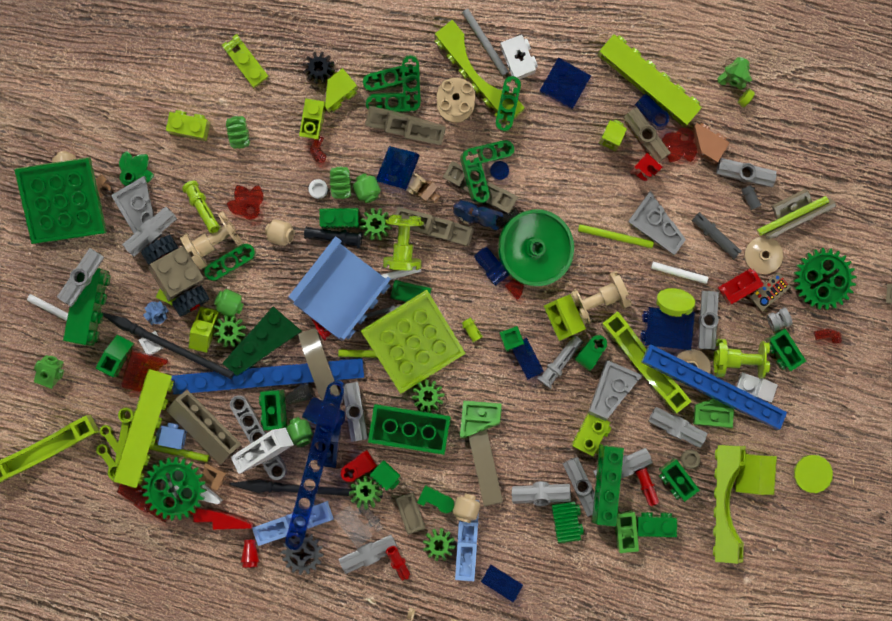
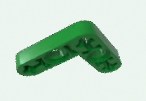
M406 55L402 60L403 93L371 94L366 99L365 105L367 109H369V106H372L369 102H372L373 98L376 99V102H382V98H385L384 104L386 108H382V104H377L376 107L395 112L415 111L420 107L419 60L415 55ZM409 59L416 62V65H413V72H417V75L412 73L405 75V72L409 73V66L405 65ZM414 78L417 81V85L409 88L406 85V80ZM406 91H418V93H414V100L418 101L414 106H410V103H407L410 100V93L406 94ZM390 98H397L399 104L396 107H390L388 105Z
M503 140L469 148L461 154V165L470 197L474 203L482 204L489 199V189L482 164L510 157L514 153V145L510 141ZM503 145L505 148L508 147L509 151H507L506 153L505 151L497 153L496 151L501 149ZM484 149H489L492 152L490 159L483 156ZM468 153L470 156L478 154V157L471 160V162L466 160ZM472 171L479 174L478 181H473L470 178ZM480 183H481V185H482V186L473 188V186L478 185V184H480ZM478 189L480 193L484 194L481 198L476 196Z

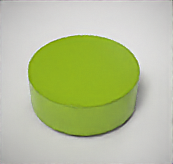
M748 88L737 104L741 107H746L753 99L755 92Z

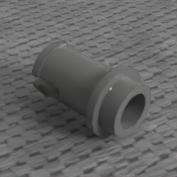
M751 185L741 189V196L744 195L750 210H753L762 204L754 192L755 187L753 188Z

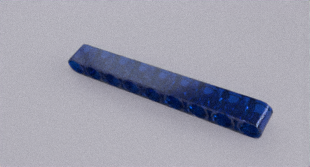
M340 380L332 381L325 392L285 539L286 546L291 550H298L306 537L345 394V384ZM331 386H340L341 393L338 395L333 394ZM333 404L336 407V412H327L326 405ZM328 423L331 426V430L324 432L321 429V424ZM316 442H323L326 449L319 451L316 448ZM311 461H318L321 465L320 469H313ZM312 479L315 482V487H307L306 480ZM307 498L310 501V506H302L300 500ZM302 517L305 520V524L298 525L295 518ZM293 535L299 537L300 543H292L290 537Z

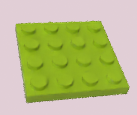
M425 290L361 330L400 394L466 354L428 290Z

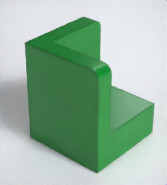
M518 326L499 332L505 352L524 345Z

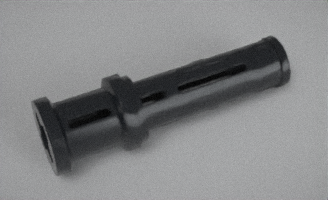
M307 226L304 230V239L331 242L336 236L341 240L340 244L344 247L348 245L361 249L363 232L358 234L347 232V230H341L340 232Z

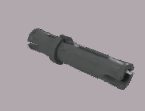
M698 212L694 216L695 218L691 220L704 231L703 234L705 236L708 235L732 259H735L739 255L738 253H741L742 250L717 229L714 222L711 223L704 217L701 212Z

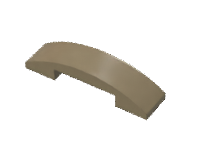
M452 161L443 178L469 193L462 166ZM471 172L470 178L473 181H478L479 176ZM486 181L489 189V199L485 203L509 214L519 197ZM480 183V184H478V185L473 186V188L479 187V186H482V185H481V183ZM478 189L476 196L481 198L484 194L480 193Z
M313 328L298 334L323 406L342 400L317 329Z

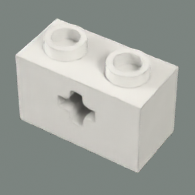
M519 35L501 42L500 48L511 76L522 79L535 74L538 65L535 57L530 56L528 50L531 47L527 38L524 39L523 35ZM517 54L524 56L522 61L516 59Z

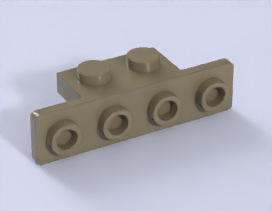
M804 189L772 205L776 220L812 203L809 191ZM827 197L829 203L764 234V236L768 239L776 238L787 230L795 229L797 225L803 222L813 220L815 216L821 213L829 212L837 206L836 202Z

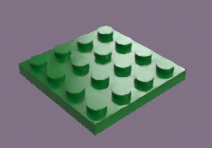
M91 157L14 169L31 244L104 234L107 232Z

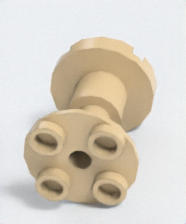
M458 77L444 80L437 92V110L443 119L451 123H462L472 115L475 107V91L472 84Z
M223 211L218 213V216L224 226L216 233H212L209 236L203 234L195 240H192L187 233L180 237L185 249L190 253L192 260L200 270L207 266L204 256L214 251V246L227 237L231 236L237 246L243 244L239 235H234L236 229L231 221L227 223L229 220Z
M617 271L609 274L611 284L599 288V293L582 300L576 289L571 292L576 307H580V316L584 324L591 323L587 310L603 303L605 306L619 301L623 309L632 306L631 300L626 299V296L629 294Z

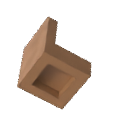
M205 463V468L202 472L204 475L200 480L206 481V484L211 486L210 488L216 491L220 490L228 472L210 463Z

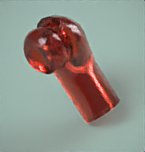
M319 135L318 140L313 139L310 153L314 161L323 163L327 156L320 148L324 137Z
M829 328L814 331L815 340L831 338L833 344L842 342V334L839 331Z

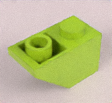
M343 68L328 79L325 108L328 113L331 110L333 112L338 110L342 106L341 102L346 98L350 100L357 94V85Z
M305 98L299 137L319 139L325 114L324 101Z
M200 307L190 330L189 349L208 352L215 331L214 325H216L219 315L217 310Z

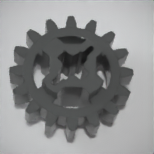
M303 532L301 537L296 533L295 539L290 536L288 538L290 543H284L287 549L281 551V553L286 554L282 561H288L286 568L292 566V572L294 573L296 570H299V575H302L303 570H306L307 574H310V568L316 570L317 566L315 564L322 563L318 558L324 556V553L319 552L323 548L322 545H317L319 539L314 541L313 534L306 537V532ZM300 541L297 548H291L295 542ZM308 542L313 545L315 550L310 549ZM302 548L304 549V552L308 553V555H305L304 558H301V554L297 553L300 552ZM291 557L298 561V565L292 561ZM309 558H315L311 564L305 566Z

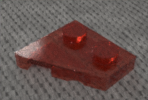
M131 350L120 386L140 392L148 369L159 371L163 365L168 363V359Z

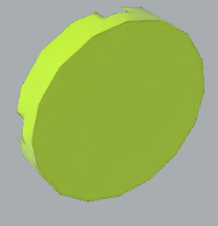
M667 288L658 293L656 305L660 307L663 313L679 317L682 314L689 315L693 312L695 300L691 294L684 290Z
M807 455L802 457L795 465L793 477L796 484L802 490L809 493H819L830 485L833 479V470L825 458L819 455Z

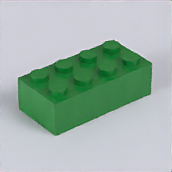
M98 268L92 276L90 284L84 288L74 305L69 307L63 341L94 346L98 342V324H101L103 320L101 309L107 299L105 289L106 286H109L111 276L108 275L109 271ZM80 272L77 275V281L79 283L83 282L85 279V275L83 272Z
M374 404L368 443L445 455L451 416Z

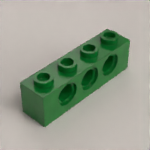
M599 445L592 522L597 525L616 526L624 453V448Z

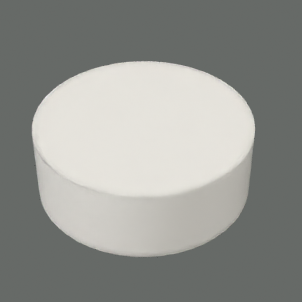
M313 180L309 185V193L315 199H322L328 193L327 184L323 180Z

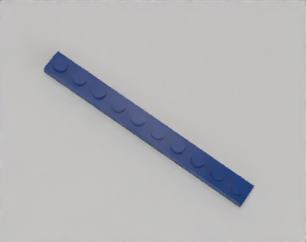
M363 359L328 362L334 380L364 378ZM307 363L250 368L237 377L234 375L232 379L216 372L171 375L174 381L172 387L173 395L182 394L186 390L190 393L314 382Z

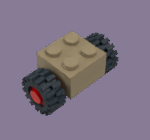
M171 235L154 241V243L149 244V246L142 250L141 254L149 265V271L168 302L180 296L172 303L180 317L192 312L210 300L204 288L198 286L203 282L204 277L185 247L179 248Z

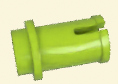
M470 317L461 324L463 325L462 329L466 330L473 343L483 337V335L475 325V319L472 320Z

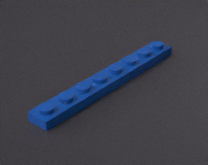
M651 344L648 346L641 362L777 431L781 429L787 415L786 411Z

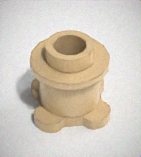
M412 170L406 182L403 181L404 189L411 195L414 192L418 194L420 187L427 183L425 179Z

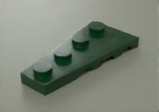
M273 306L224 360L222 365L234 372V375L237 377L274 350L287 343L290 339L300 334L302 330Z

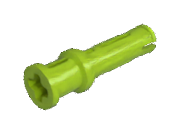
M193 180L185 183L182 191L189 197L190 205L197 209L209 233H216L220 229V225L206 204V196L199 190L198 182Z

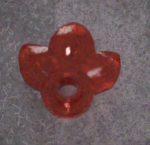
M683 127L677 130V132H669L664 135L662 142L671 153L667 156L669 162L678 161L682 157L689 162L695 159L697 147L693 142L694 133L691 129ZM682 134L688 135V139L686 141H683L681 139Z
M237 185L234 191L235 200L227 202L229 210L235 215H242L245 219H256L260 214L259 206L264 199L262 189L259 185H256L249 191L247 188ZM250 207L254 208V212L252 214H248L247 212L248 208Z

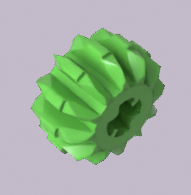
M234 116L227 119L226 127L230 146L233 149L249 146L250 138L246 119L243 116Z
M341 166L331 168L330 170L331 194L334 199H345L351 196L350 171L347 167Z
M372 208V215H369L367 212L364 213L368 218L367 220L364 218L360 219L362 223L366 224L360 226V229H368L364 233L365 237L372 233L370 239L374 240L375 235H377L380 241L382 240L381 233L385 237L388 236L385 229L392 230V227L386 225L387 223L385 222L389 214L386 212L381 216V208L375 214V210ZM374 220H377L379 223L381 222L378 229H375L374 226L371 227V223L374 224Z
M225 315V322L221 319L217 320L221 326L214 325V329L219 330V332L214 333V336H221L217 342L222 343L224 341V347H228L229 342L232 347H235V340L239 344L242 341L239 336L246 337L245 333H241V330H245L246 326L239 327L243 322L242 319L236 321V316H232L230 320ZM227 327L234 328L232 330V332L234 333L233 335H226V333L228 332L226 329Z
M425 380L426 387H423L422 383L419 382L418 386L421 390L413 389L414 392L419 393V396L414 395L412 399L419 398V401L414 405L418 406L422 403L420 411H423L425 406H428V413H430L431 405H433L435 410H438L439 408L435 403L443 404V401L439 400L438 397H444L445 395L444 393L437 394V391L441 390L442 387L439 386L437 389H434L435 381L429 387V381ZM425 391H428V393L431 391L434 394L432 401L428 402V399L427 401L423 399Z
M364 476V482H361L358 478L356 479L358 485L351 484L353 491H350L349 495L353 496L351 499L352 503L358 502L357 508L364 504V509L368 510V504L374 508V501H381L378 496L382 495V490H377L380 488L379 483L374 484L375 480L373 478L370 482H367V476ZM363 490H368L367 497H364Z
M434 528L432 529L434 536L430 533L426 534L430 541L423 540V544L429 545L423 548L424 552L431 550L428 554L429 558L435 554V561H438L439 555H441L444 561L446 560L445 553L448 556H452V552L448 549H455V545L449 543L454 542L455 539L454 537L447 539L451 534L449 531L443 535V528H440V534H437ZM436 540H438V542L439 540L443 541L442 549H440V547L439 549L435 548Z

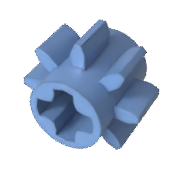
M161 301L158 303L150 302L145 307L146 313L143 316L151 325L161 324L167 319L165 313L169 311Z

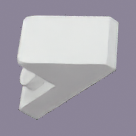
M741 372L736 387L772 403L777 384Z

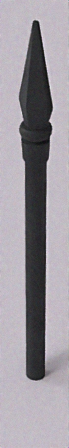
M102 312L106 319L123 331H128L131 334L150 340L229 379H232L234 376V372L146 331V329L138 326L136 323L133 324L127 318Z
M262 479L230 483L231 486L256 493L266 491L271 493L273 491L350 496L349 492L353 491V489L273 483L272 481L266 482ZM363 490L364 497H367L368 490ZM383 491L382 495L378 496L380 499L383 498Z

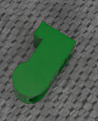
M425 484L417 503L424 506L428 502L438 507L442 513H450L454 509V500L450 496Z

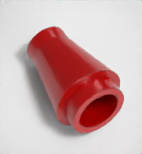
M244 540L240 562L242 563V568H256L260 562L256 540Z

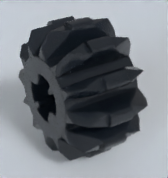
M313 52V59L310 56L306 57L310 63H303V67L307 68L303 73L308 75V81L314 78V84H318L319 79H321L322 84H325L324 78L329 79L331 78L329 73H335V69L331 68L335 63L330 61V55L324 58V52H320L319 57H317L316 52ZM321 64L323 70L316 72L315 66L319 65L320 67Z

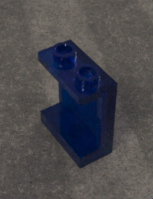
M648 307L646 311H643L642 315L645 329L641 330L640 341L643 342L644 346L651 344L655 347L691 350L695 312L676 317L663 313L660 308Z

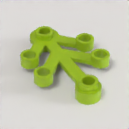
M122 408L118 413V418L122 422L119 442L112 434L113 429L111 426L104 425L100 428V434L106 438L116 453L114 461L109 454L108 445L100 444L96 448L97 454L102 456L109 467L108 477L112 481L129 431L130 422L134 415V410L131 408ZM126 412L131 414L129 419L125 417ZM105 427L109 429V433L107 435L104 434ZM102 446L105 447V453L100 451Z

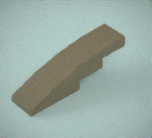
M369 106L365 125L369 127L384 129L385 132L403 135L408 139L442 145L446 126L373 106Z
M397 207L395 215H401L402 219H409L410 216H419L421 221L424 222L422 226H410V231L469 247L474 231L473 227Z
M486 429L469 436L484 507L503 503Z

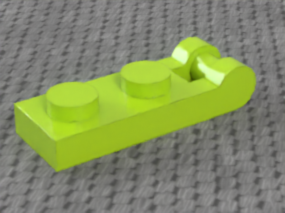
M236 34L232 37L231 41L223 43L222 47L252 87L255 88L269 76ZM238 45L240 50L234 53L232 49Z

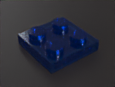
M558 57L539 92L573 110L591 75Z
M389 146L376 177L377 182L406 191L420 155L416 152Z

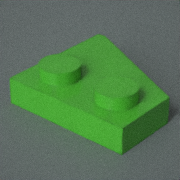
M713 398L696 404L694 406L693 425L733 428L734 409Z
M463 401L460 438H466L499 425L501 422L502 404Z

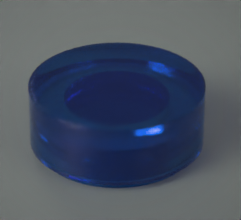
M496 161L490 168V174L495 180H504L509 174V166L503 161Z

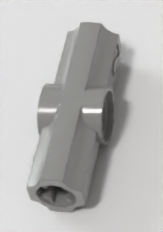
M720 158L716 169L717 175L771 188L777 176V171L757 167L751 163H741ZM743 168L749 169L750 177H745L742 174Z
M167 206L164 207L152 219L144 222L137 229L138 231L122 245L133 257L136 256L148 244L156 241L163 234L162 232L177 220V217Z
M89 248L77 268L71 272L70 278L57 298L72 307L84 288L90 284L92 276L105 257ZM80 272H83L85 275V279L83 282L79 283L77 281V275Z
M701 291V307L698 319V349L715 350L716 330L719 321L717 316L719 292ZM706 315H710L713 319L710 326L704 322Z
M359 383L343 384L342 390L351 442L368 439ZM356 406L359 408L360 414L358 417L350 415L351 407Z
M657 407L654 408L648 422L666 430L668 434L680 440L683 439L699 448L705 442L708 434L689 424L690 422L676 415L673 416Z
M646 448L628 456L623 455L621 479L653 463ZM597 469L593 471L595 478L597 475Z
M572 458L562 464L586 515H593L595 492L579 458ZM581 481L587 483V489L583 492L577 488L578 483Z
M540 481L528 486H512L513 504L533 503L536 506H547L550 502H571L570 484L550 485L547 482Z
M392 534L376 542H369L357 548L356 551L339 558L340 565L345 574L362 566H369L379 561L381 557L386 556L388 547H397Z

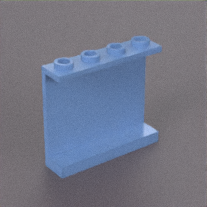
M335 236L288 296L287 300L339 340L343 341L345 338L348 340L355 332L353 328L357 323L361 325L367 317L364 314L367 309L374 308L379 301L376 298L380 292L384 295L390 287L388 284L390 278H384L340 244L341 240Z

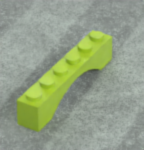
M451 20L435 33L436 40L434 42L440 50L444 49L447 52V59L453 65L456 63L460 68L458 70L460 75L464 79L468 78L475 93H480L484 97L482 101L489 109L493 108L496 112L494 115L497 117L502 90L491 86L476 73L466 54L464 33ZM506 99L502 103L505 109H511L514 106L513 101L510 99ZM519 100L514 119L525 110V107ZM500 111V114H504L503 120L499 122H504L506 125H508L509 123L507 122V116H512V113L506 114Z
M618 311L601 323V326L673 413L677 414L692 402L671 377L641 363L647 349Z
M86 415L35 444L1 459L0 483L99 433L100 431L92 415Z
M718 445V449L715 450L717 468L715 469L714 476L717 480V487L714 490V498L716 499L714 518H716V526L713 529V536L716 540L713 547V556L715 557V562L738 564L743 562L744 542L737 534L732 522L730 495L735 479L745 466L746 446Z

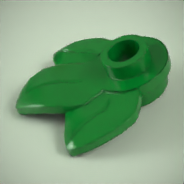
M128 151L122 154L119 160V167L121 169L120 181L123 185L128 186L143 176L146 177L147 183L151 181L154 174L147 170L149 164L147 154H139L135 157H132ZM127 174H132L131 180L126 179Z

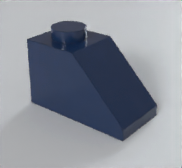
M322 423L318 443L317 466L336 468L341 425Z

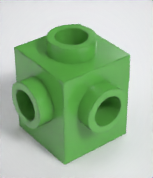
M48 355L38 360L34 367V371H36L34 383L52 389L64 374V369H62L64 361Z

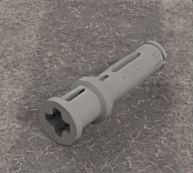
M573 335L554 362L548 363V368L537 379L551 389L552 383L558 376L562 375V369L581 344H583V341L576 335Z

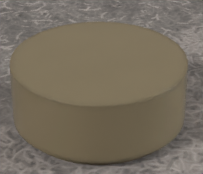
M688 449L681 454L680 461L684 467L693 469L699 465L700 455L697 451Z

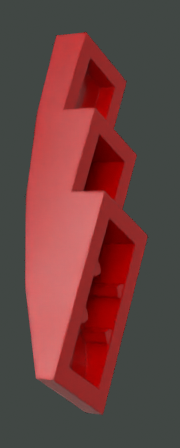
M195 507L197 511L195 513L189 510L190 515H193V522H213V530L252 529L254 527L253 522L223 511L203 507Z

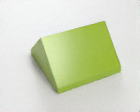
M746 454L745 466L736 478L735 492L774 495L777 456Z

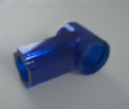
M647 93L634 105L656 130H663L668 125L669 114L662 110ZM662 116L665 119V123L658 124L655 118Z
M487 246L474 255L475 260L485 270V274L495 286L509 276L503 268L501 261L496 259Z

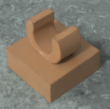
M104 174L96 178L100 197L104 196L101 193V187H106L109 191L111 190V186L104 183L108 180Z
M429 180L418 191L419 193L416 194L424 201H427L429 198L435 203L440 198L434 192L438 186Z

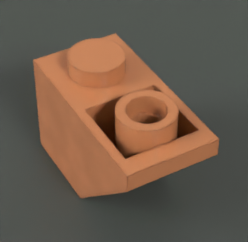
M696 123L692 131L698 155L715 165L730 142L726 141L727 138L724 135L711 132L709 126L703 123Z

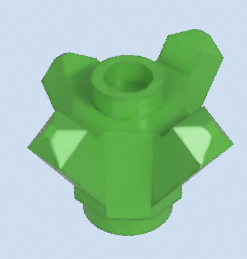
M742 57L736 58L732 64L725 67V72L717 78L718 83L725 85L728 82L731 86L743 90L746 88V83L752 81L749 71L750 62Z

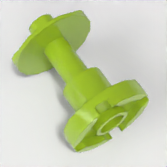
M390 215L389 219L385 220V222L399 226L398 243H394L393 256L383 258V267L386 268L389 265V269L406 271L412 270V267L415 266L416 270L421 269V259L412 257L413 244L409 243L410 226H422L424 222L421 221L419 216H410L409 219H402L401 215Z
M716 339L718 350L714 351L713 356L715 377H724L727 368H740L741 365H756L759 379L765 378L766 373H769L770 362L767 361V354L770 351L769 343L761 341L758 354L741 353L740 349H728L726 339Z

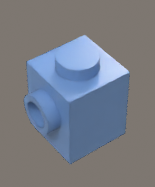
M168 423L167 426L164 425L161 429H158L156 440H159L158 445L184 449L187 431L179 428L178 424Z

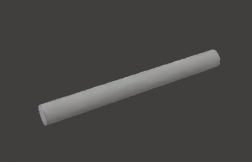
M464 10L462 14L501 75L505 76L509 71L470 10Z

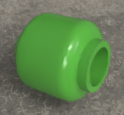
M365 173L356 177L357 181L353 184V189L359 201L370 203L379 198L378 195L381 189L375 176H367Z
M225 289L223 292L219 291L214 301L216 310L228 317H232L236 313L240 314L244 303L241 302L242 296L229 289Z
M299 417L290 420L286 430L294 446L299 448L311 443L313 431L309 422Z

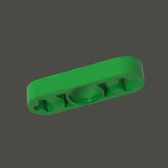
M405 64L409 66L410 71H413V65ZM402 65L367 74L363 79L364 88L368 92H375L402 85L403 78L401 76L402 80L399 81L398 73L396 72L400 70V74H402ZM386 74H394L396 77L395 81L387 83L384 79ZM381 75L382 83L384 85L380 86V82L374 83V87L372 88L370 85H366V83L369 82L370 78H372L373 81L379 80L378 76ZM408 78L406 83L413 82L415 79Z
M515 76L506 78L503 84L495 122L496 128L500 132H508L513 125L521 88V82ZM515 81V85L518 87L513 89L512 95H504V93H509L510 87L507 84ZM506 99L512 100L514 103L513 108L505 109L502 104L503 101ZM500 111L506 114L512 113V116H507V122L510 124L506 125L505 128H502L501 123H499L504 117V114H500Z
M242 244L207 265L204 271L205 276L212 281L223 278L253 260L256 255L255 248L250 244ZM244 248L251 249L250 257H241L240 259L243 261L239 263L238 257L234 254L237 252L238 255L244 253ZM228 257H233L236 261L232 268H228L225 265V260ZM221 262L222 267L226 271L223 273V270L221 269L216 272V277L213 275L210 276V269L212 267L214 269L219 268L220 266L218 265V263Z

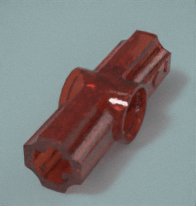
M120 484L117 493L132 501L135 507L143 512H149L162 522L166 523L170 515L163 519L162 512L156 516V508L150 511L152 503H145L149 496H143L144 493L148 492L147 489L137 485V488Z

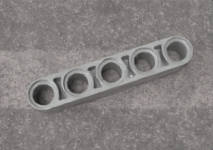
M245 396L233 397L230 401V408L250 443L255 441L254 435L256 432L262 433L263 436L267 434L266 431H263L261 421L249 400ZM237 399L244 401V407L241 410L235 407ZM248 415L254 419L252 426H247L244 422L245 417ZM280 455L262 463L273 480H280L287 474V467ZM275 466H280L282 468L283 472L281 476H276L273 474V468Z

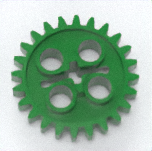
M821 248L819 253L815 249L813 250V256L810 253H806L807 259L800 258L802 265H796L799 271L793 272V274L798 276V279L792 281L798 283V286L794 290L801 291L797 296L805 297L803 303L810 301L809 307H813L816 304V308L819 310L823 305L824 310H829L830 304L832 309H835L836 302L839 305H843L842 299L849 300L847 293H854L850 287L856 286L855 283L851 282V279L857 278L855 275H851L855 268L848 267L852 263L851 261L845 263L846 255L839 257L840 251H836L833 254V250L830 248L826 253L825 249ZM824 261H828L831 264L829 271L824 269ZM836 269L839 270L838 273L827 278L826 282L818 284L813 289L810 288L811 285L822 280L823 276L831 274ZM809 271L815 274L814 281H810L807 278ZM835 277H839L841 279L842 283L840 287H837L834 284ZM820 287L826 291L824 297H820L818 294Z
M168 457L167 463L160 460V467L154 464L153 468L155 471L149 470L147 472L151 477L144 478L148 485H144L142 488L147 489L148 492L144 493L143 496H149L145 503H152L150 511L156 508V516L162 512L163 519L170 515V519L173 521L177 515L178 519L181 520L183 514L187 518L190 516L189 510L192 513L197 512L194 506H202L199 500L205 499L201 493L207 491V489L202 488L206 481L200 480L204 474H197L199 467L192 468L194 462H190L187 465L186 458L179 462V457H175L174 462H172V459ZM177 470L182 471L184 475L182 481L175 478ZM166 473L170 474L171 481L166 476ZM159 479H163L166 482L165 489L158 487L157 482ZM173 485H177L179 487V489H177L176 492H172L170 489L173 487ZM185 488L191 489V498L184 496L183 490ZM177 494L179 495L180 499L183 501V504H180L179 498H178ZM168 496L172 497L175 501L173 507H169L166 504Z

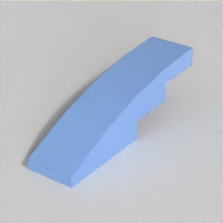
M478 516L471 523L459 520L455 580L474 581Z
M328 501L255 526L252 530L257 544L260 546L331 521L334 518Z

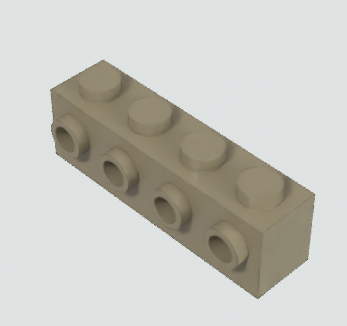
M188 390L177 397L166 410L220 465L241 445Z

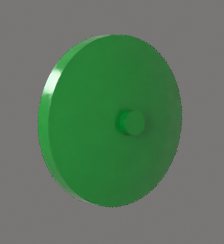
M540 209L524 211L510 219L503 228L498 243L499 258L505 271L517 282L528 286L549 285L560 279L572 263L574 256L573 236L567 224L556 214Z

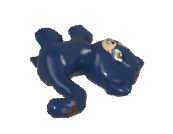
M460 200L453 205L454 215L463 223L472 224L476 222L495 231L499 229L496 226V220L499 216L503 217L502 212L486 207H477L474 203Z

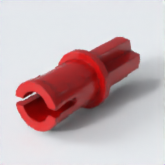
M647 467L635 471L641 485L640 490H643L648 506L657 505L659 500L653 487L655 484L651 481Z
M396 546L388 547L386 554L391 561V567L396 570L400 580H408L410 572L405 565L406 560L401 557Z

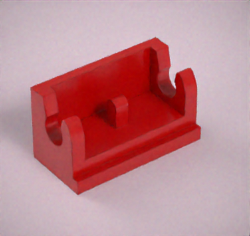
M646 153L630 173L632 175L634 173L638 178L646 182L647 178L643 174L647 177L655 176L662 166Z
M750 268L717 288L727 305H732L761 288L764 284L756 271Z

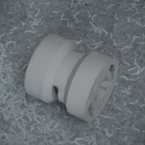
M786 308L780 309L777 313L767 315L768 323L773 332L780 330L783 326L793 325L792 318Z

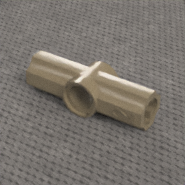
M637 107L623 117L638 137L639 143L644 145L652 158L658 163L671 154L656 134L655 128L650 126ZM648 131L651 133L652 138L644 139L642 133Z

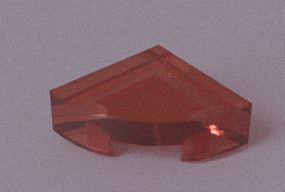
M512 279L505 287L518 300L523 293L524 284Z

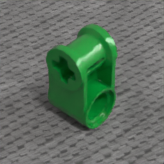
M601 335L593 336L574 361L590 372L607 347L606 338ZM602 339V348H595L594 340Z

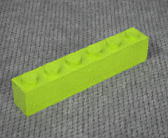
M613 34L601 48L598 56L685 128L702 108L699 105L700 102L696 98L686 95L685 89L680 85H674L666 73H660L655 69L656 65L653 62L643 59L641 57L642 54L633 47L631 49L623 37Z
M148 369L115 471L114 482L137 488L138 484H142L144 473L141 472L143 466H147L150 455L147 453L149 447L153 448L156 436H153L155 428L159 429L162 418L159 416L161 410H165L168 399H165L167 391L171 392L174 381L171 380V375Z

